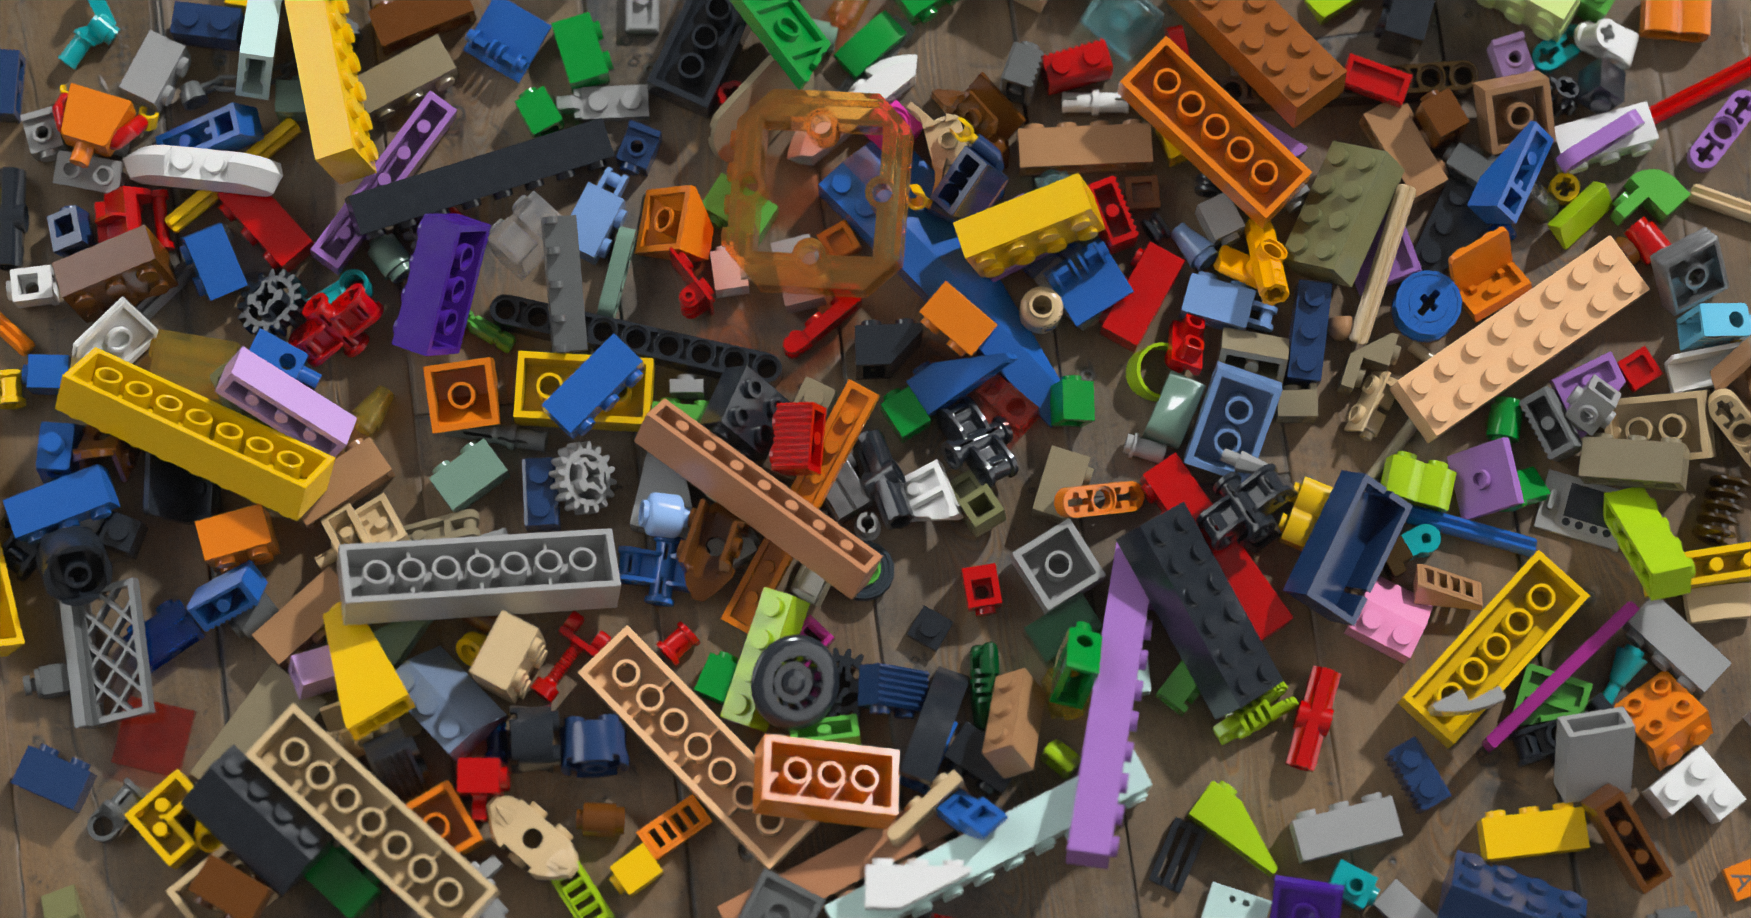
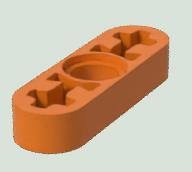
M1134 481L1064 487L1056 493L1054 507L1056 512L1065 518L1133 512L1142 506L1144 493L1140 488L1141 485ZM1098 490H1101L1105 496L1104 505L1100 509L1094 503V496ZM1130 492V499L1117 500L1116 494H1127ZM1082 498L1083 505L1079 504L1069 507L1068 500Z

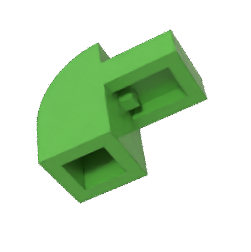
M1657 169L1642 170L1632 175L1625 183L1624 187L1627 190L1612 203L1615 209L1609 218L1619 226L1642 205L1661 224L1691 194L1676 178L1667 172Z

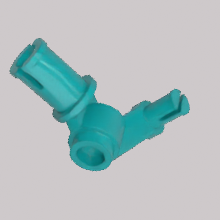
M88 0L95 16L87 26L73 31L75 33L74 37L62 54L58 56L60 60L76 70L77 65L91 46L96 47L97 44L103 42L110 45L121 30L116 26V21L106 0Z

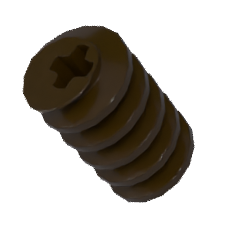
M1730 474L1713 475L1709 479V484L1712 488L1706 489L1704 495L1707 500L1701 502L1700 508L1703 512L1697 514L1696 517L1699 525L1693 527L1692 534L1708 545L1719 547L1729 545L1724 542L1725 538H1736V534L1728 528L1729 526H1740V521L1733 517V513L1744 514L1745 509L1739 506L1737 501H1748L1749 497L1742 493L1741 489H1751V483Z

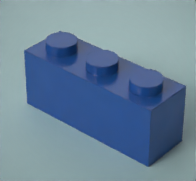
M613 333L542 404L544 413L572 440L578 434L584 436L595 425L596 422L593 419L602 410L608 412L617 404L620 399L617 395L626 386L631 389L641 380L644 375L641 372L644 369L643 361Z
M99 464L3 500L15 539L25 543L28 542L29 545L40 543L45 534L53 533L58 529L70 526L80 527L79 522L90 518L93 521L104 519L112 514L111 510L121 507L109 470Z

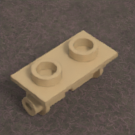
M1390 371L1372 372L1364 380L1362 393L1357 404L1348 413V422L1344 431L1360 432L1359 437L1366 441H1371L1373 437H1377L1386 418L1377 409L1380 406L1384 410H1390L1395 399L1389 389L1398 380L1390 377Z

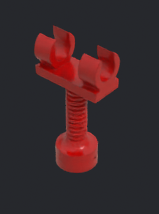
M575 610L558 630L559 635L571 643L570 646L560 657L558 663L554 665L552 671L548 673V676L544 678L538 676L529 687L534 693L549 703H552L559 694L556 687L557 683L565 675V672L568 671L569 666L574 663L575 658L580 655L579 653L583 651L593 658L612 640V637L603 630L597 634L591 645H588L574 635L585 621L584 617Z

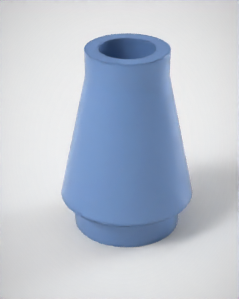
M1185 223L1179 224L1172 231L1171 238L1175 241L1191 268L1204 271L1216 260L1218 252L1215 250L1216 245L1189 228Z

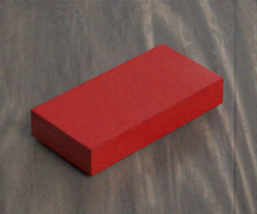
M1350 53L1344 68L1347 71L1344 89L1401 109L1413 75Z

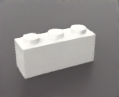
M1647 101L1555 126L1556 142L1552 144L1550 150L1558 173L1563 171L1555 161L1556 157L1633 109L1638 111L1645 124L1628 137L1569 173H1580L1588 169V165L1600 162L1602 166L1609 165L1620 160L1619 156L1629 153L1633 157L1649 153L1652 150L1651 147L1659 139Z

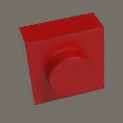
M1646 346L1617 362L1632 393L1663 374Z

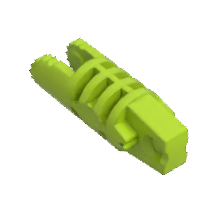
M1283 681L1243 707L1224 715L1225 719L1213 727L1214 734L1221 745L1236 738H1239V740L1251 735L1252 732L1260 730L1268 725V723L1297 708L1299 703L1292 696L1287 699L1285 698V700L1272 707L1270 706V703L1284 695L1288 690L1285 682Z

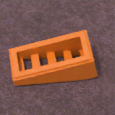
M692 794L636 833L656 862H658L713 821ZM688 806L700 821L696 825L692 823L684 811ZM677 814L688 827V830L684 833L673 820V817ZM666 822L677 836L673 840L670 839L662 828V825ZM655 830L666 844L661 848L650 835Z

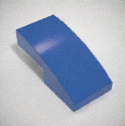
M962 788L936 808L937 816L945 823L968 836L981 840L1008 819L1007 814L987 799L982 797L980 800H977Z

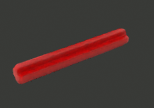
M1751 56L1650 106L1649 110L1654 124L1656 125L1751 77Z

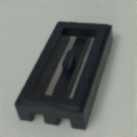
M1175 817L1148 881L1180 894L1207 830ZM1180 827L1185 831L1164 879L1158 877L1159 872ZM1193 833L1197 837L1177 884L1171 883L1189 837Z

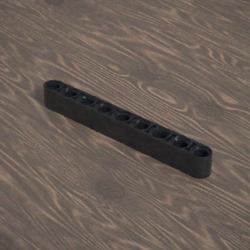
M509 294L499 295L492 300L490 313L494 324L500 327L501 330L551 341L548 303ZM510 306L515 309L514 315L511 318L501 319L497 316L502 307ZM585 312L588 350L596 351L605 342L597 340L595 334L599 329L608 328L627 346L631 337L635 335L642 336L646 340L642 347L638 349L629 348L639 358H653L654 364L658 366L720 379L725 368H727L725 366L726 362L730 358L737 357L744 362L743 365L749 366L757 374L760 367L764 365L773 366L776 369L775 375L770 378H763L773 388L778 386L782 380V364L777 356L771 353ZM536 314H544L548 317L546 323L539 327L531 325L530 320ZM666 343H674L678 346V350L672 356H665L660 352L661 347ZM699 350H705L711 354L710 359L705 363H697L692 357Z

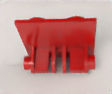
M671 246L669 248L671 264L688 285L679 293L682 315L687 319H695L708 310L713 316L715 314L713 306L715 299L712 296L714 294L713 289L703 277L699 280L695 277L692 271L694 266L689 258L682 251L677 254Z

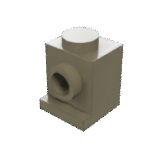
M1310 383L1307 390H1302L1300 385L1282 386V393L1274 412V423H1315L1318 417L1317 383Z

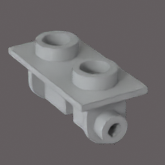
M58 150L53 183L105 193L119 188L120 185L124 186L126 181V173L123 172L124 162L92 156L88 168H81L70 163L69 159L72 152Z

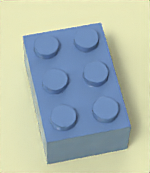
M1217 361L1184 454V463L1224 476L1235 471V466L1220 461L1225 448L1239 454L1244 451L1258 458L1282 393V383ZM1239 473L1242 478L1241 482L1245 481L1248 477L1252 475L1248 473Z

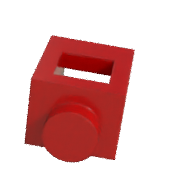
M991 563L962 568L961 579L968 613L975 612L976 617L996 614L995 608L1002 606L996 564ZM978 588H984L987 590L988 596L980 599L976 596L975 591Z

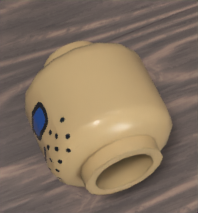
M1036 287L1029 290L1023 296L1020 303L1019 316L1021 323L1026 329L1033 333H1048L1055 329L1062 319L1063 303L1056 291L1048 287Z

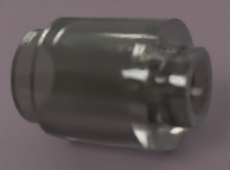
M1536 180L1522 212L1533 223L1544 224L1555 217L1559 202L1553 194Z

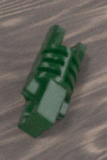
M993 641L986 642L982 646L980 644L972 646L969 654L970 676L972 677L970 680V686H972L970 690V695L972 696V715L974 726L981 731H986L995 678L1000 675L998 647Z

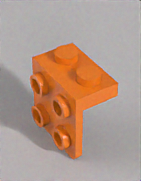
M1499 227L1494 231L1485 233L1477 241L1456 250L1448 259L1451 280L1459 288L1462 307L1475 322L1508 305L1532 289L1531 281L1513 262L1509 232L1505 227Z
M1667 671L1659 672L1614 706V708H1625L1636 726L1635 734L1646 744L1651 764L1659 772L1668 765L1678 762L1683 754L1694 746L1704 743L1714 733L1708 710L1681 684L1676 682V679Z

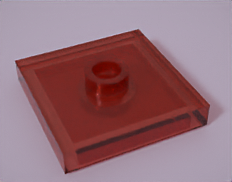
M132 696L129 698L128 703L134 708L143 707L141 698ZM154 702L155 713L122 721L111 762L169 776L176 769L182 771L197 712Z

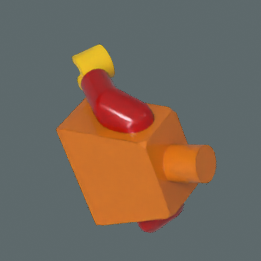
M74 83L70 84L69 91H67L66 85L60 86V95L52 106L57 131L61 133L67 145L74 147L69 161L81 168H88L93 153L110 157L115 150L123 148L143 131H153L157 127L159 117L157 112L153 116L146 115L147 107L141 106L139 114L136 115L132 101Z

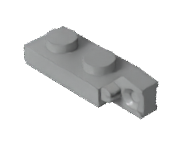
M647 84L581 87V89L573 90L574 95L556 97L557 110L560 115L574 114V119L583 120V123L603 118L604 122L649 119Z

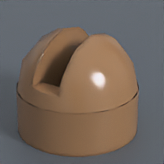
M1337 316L1328 318L1327 332L1330 337L1336 341L1348 339L1352 332L1353 317Z

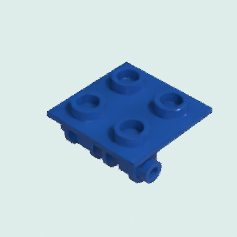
M491 0L475 30L470 29L466 34L465 40L467 43L463 50L520 83L552 26L509 0Z
M1100 238L1043 273L1052 289L1061 297L1063 306L1076 327L1134 292L1112 258L1107 246Z

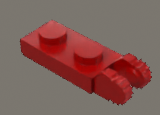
M855 288L849 293L845 290L840 292L831 300L830 304L832 307L823 314L820 312L815 313L805 322L806 328L803 331L793 330L789 333L788 337L783 339V352L785 356H788V359L792 358L793 360V358L796 359L801 354L803 355L862 307V296Z

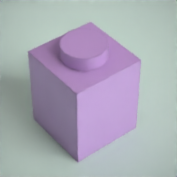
M329 645L291 656L288 673L299 700L337 689Z

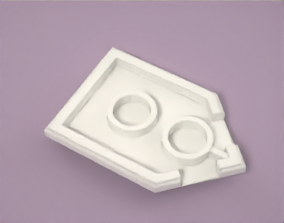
M122 296L73 343L70 368L95 347L133 364L163 334Z

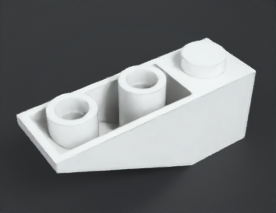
M873 859V865H866L865 910H902L971 874V867L964 866V861L943 860V866H929V860L909 859L908 865H894V859Z

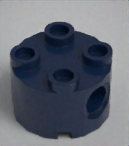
M603 714L598 717V720H585L584 717L580 716L564 719V726L559 730L561 738L560 769L564 775L570 776L572 770L577 771V778H603L618 775L617 768L620 767L623 773L628 770L629 756L626 749L628 729L624 723L619 722V716L616 714Z

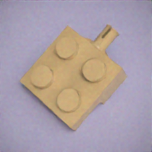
M382 493L355 510L348 502L320 519L331 540L332 548L314 557L320 569L323 570L337 561L339 545L409 541L410 538L390 501Z

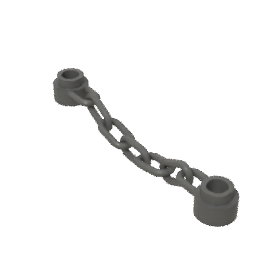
M346 19L355 36V42L351 43L353 47L362 41L363 35L357 23H354L352 19ZM295 57L284 64L273 66V72L280 69V72L284 75L272 79L271 85L275 84L276 80L287 79L291 72L298 69L297 63L294 64L296 62ZM219 75L215 79L201 85L198 81H189L183 84L180 88L179 97L184 109L196 110L205 106L209 101L207 94L216 90L235 92L236 87H223V80H237V75Z

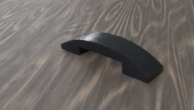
M938 666L899 775L932 786L971 677Z

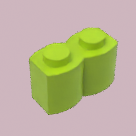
M1397 451V455L1393 454L1386 458L1380 483L1387 488L1386 491L1394 492L1411 505L1442 513L1449 510L1457 472L1448 469L1447 463L1429 460L1427 464L1416 460V454L1406 451Z

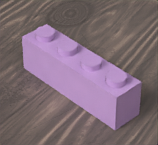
M243 346L226 364L215 390L219 395L277 431L333 457H336L347 445L357 417Z

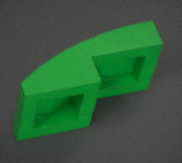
M884 10L852 36L833 55V58L856 80L866 73L864 70L879 62L881 56L903 41L907 32Z

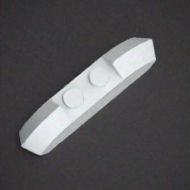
M917 55L894 56L873 64L864 70L869 79L867 81L864 79L857 81L849 89L848 92L850 94L843 100L839 101L836 99L828 104L823 110L824 115L821 116L814 111L810 113L796 130L789 146L787 159L804 165L816 164L869 121V116L880 105L886 107L915 85Z
M151 145L139 148L122 159L130 179L148 185L268 197L275 192L283 177L281 163L241 152L172 145Z

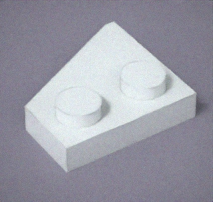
M938 459L905 476L906 485L903 487L915 516L911 522L960 520L964 518L944 466Z

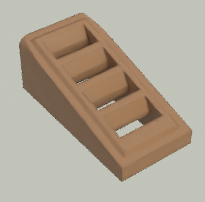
M1416 565L1413 578L1414 604L1482 611L1481 582L1432 566ZM1466 592H1471L1472 596L1466 595Z

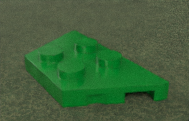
M729 0L797 89H803L831 43L798 0Z

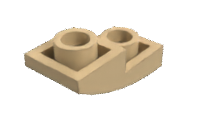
M1751 583L1692 588L1691 593L1683 594L1687 623H1716L1721 620L1751 618Z

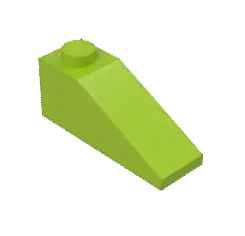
M1212 780L1186 817L1271 877L1278 868L1242 801L1236 797L1238 792L1222 780L1219 784Z

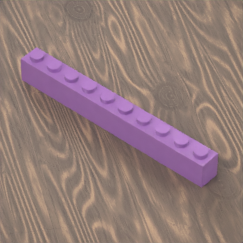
M1117 542L1101 635L1100 673L1092 691L1066 863L1101 869H1108L1110 857L1117 858L1120 837L1113 836L1115 825L1122 826L1125 805L1118 804L1119 795L1127 794L1129 774L1123 773L1125 762H1132L1134 742H1128L1129 731L1136 732L1139 712L1133 711L1134 701H1141L1144 681L1137 679L1139 670L1146 671L1148 650H1142L1144 640L1150 641L1153 620H1147L1148 610L1155 611Z

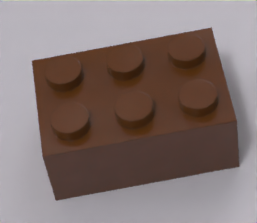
M145 224L52 263L62 298L86 323L96 322L122 296L133 306H136L138 302L144 299L163 295L169 289L179 285L169 252Z

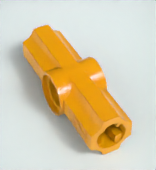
M1249 219L1244 228L1251 257L1246 264V271L1256 280L1262 302L1274 306L1277 303L1285 302L1290 294L1283 267V262L1288 252L1277 241L1271 220L1263 228H1260L1252 219Z

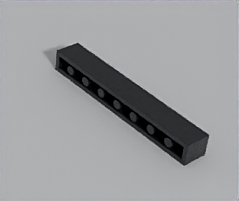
M599 118L359 192L344 199L356 236L359 237L366 234L367 240L387 235L385 228L398 225L399 230L419 225L417 218L423 217L424 214L450 213L449 208L459 205L462 206L464 211L482 205L481 198L493 195L495 201L514 195L512 189L524 185L526 191L544 186L543 179L556 175L557 181L576 176L575 169L587 166L588 171L607 166L606 159L615 155L603 118Z

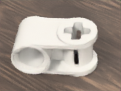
M1607 18L1599 20L1596 24L1589 21L1582 22L1576 27L1574 34L1575 43L1582 51L1596 58L1603 56L1622 70L1630 68L1639 38L1638 34L1634 31L1626 29Z

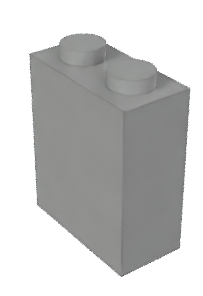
M1624 707L1557 717L1554 784L1565 803L1580 802L1607 783L1623 790L1624 793L1631 792L1636 726Z

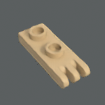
M955 770L948 775L945 772L940 774L933 781L932 786H930L932 789L923 798L917 796L908 803L904 809L907 813L888 829L887 834L893 846L902 845L937 813L936 808L960 788L963 789L965 787L963 779Z

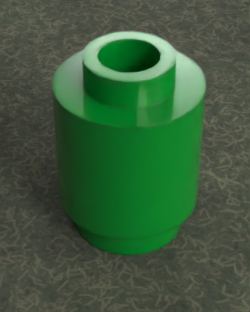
M1507 396L1495 397L1494 404L1490 405L1485 434L1487 439L1493 441L1502 437L1509 438L1510 445L1519 442L1524 413L1519 405V399Z

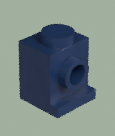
M630 120L616 155L617 165H620V170L632 176H638L639 173L648 176L663 141L661 131ZM637 144L639 146H642L643 150L639 153H635L631 150V148L633 145Z
M77 205L64 206L59 209V212L47 216L53 252L65 258L96 245L90 214Z

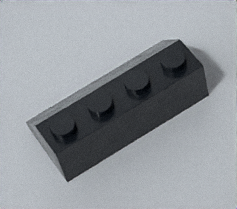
M234 744L209 766L180 804L281 898L330 852L335 838Z

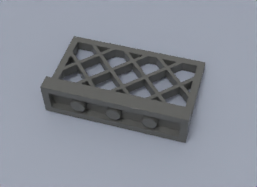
M132 577L110 583L108 588L106 586L99 593V598L104 603L96 616L92 613L91 603L82 606H67L59 600L75 728L96 730L106 727V724L155 713L139 578ZM128 588L129 601L123 609L115 600L122 589ZM111 608L120 614L113 629L103 622ZM127 621L133 625V635L129 642L119 636ZM99 628L108 635L101 649L96 646L95 638ZM115 641L124 648L117 662L107 656ZM131 654L137 658L138 665L133 676L123 669ZM103 661L112 668L105 683L100 679L99 670ZM119 675L129 682L121 696L111 689ZM135 688L141 692L143 707L134 708L128 703ZM108 695L117 703L110 715L105 716L103 702Z

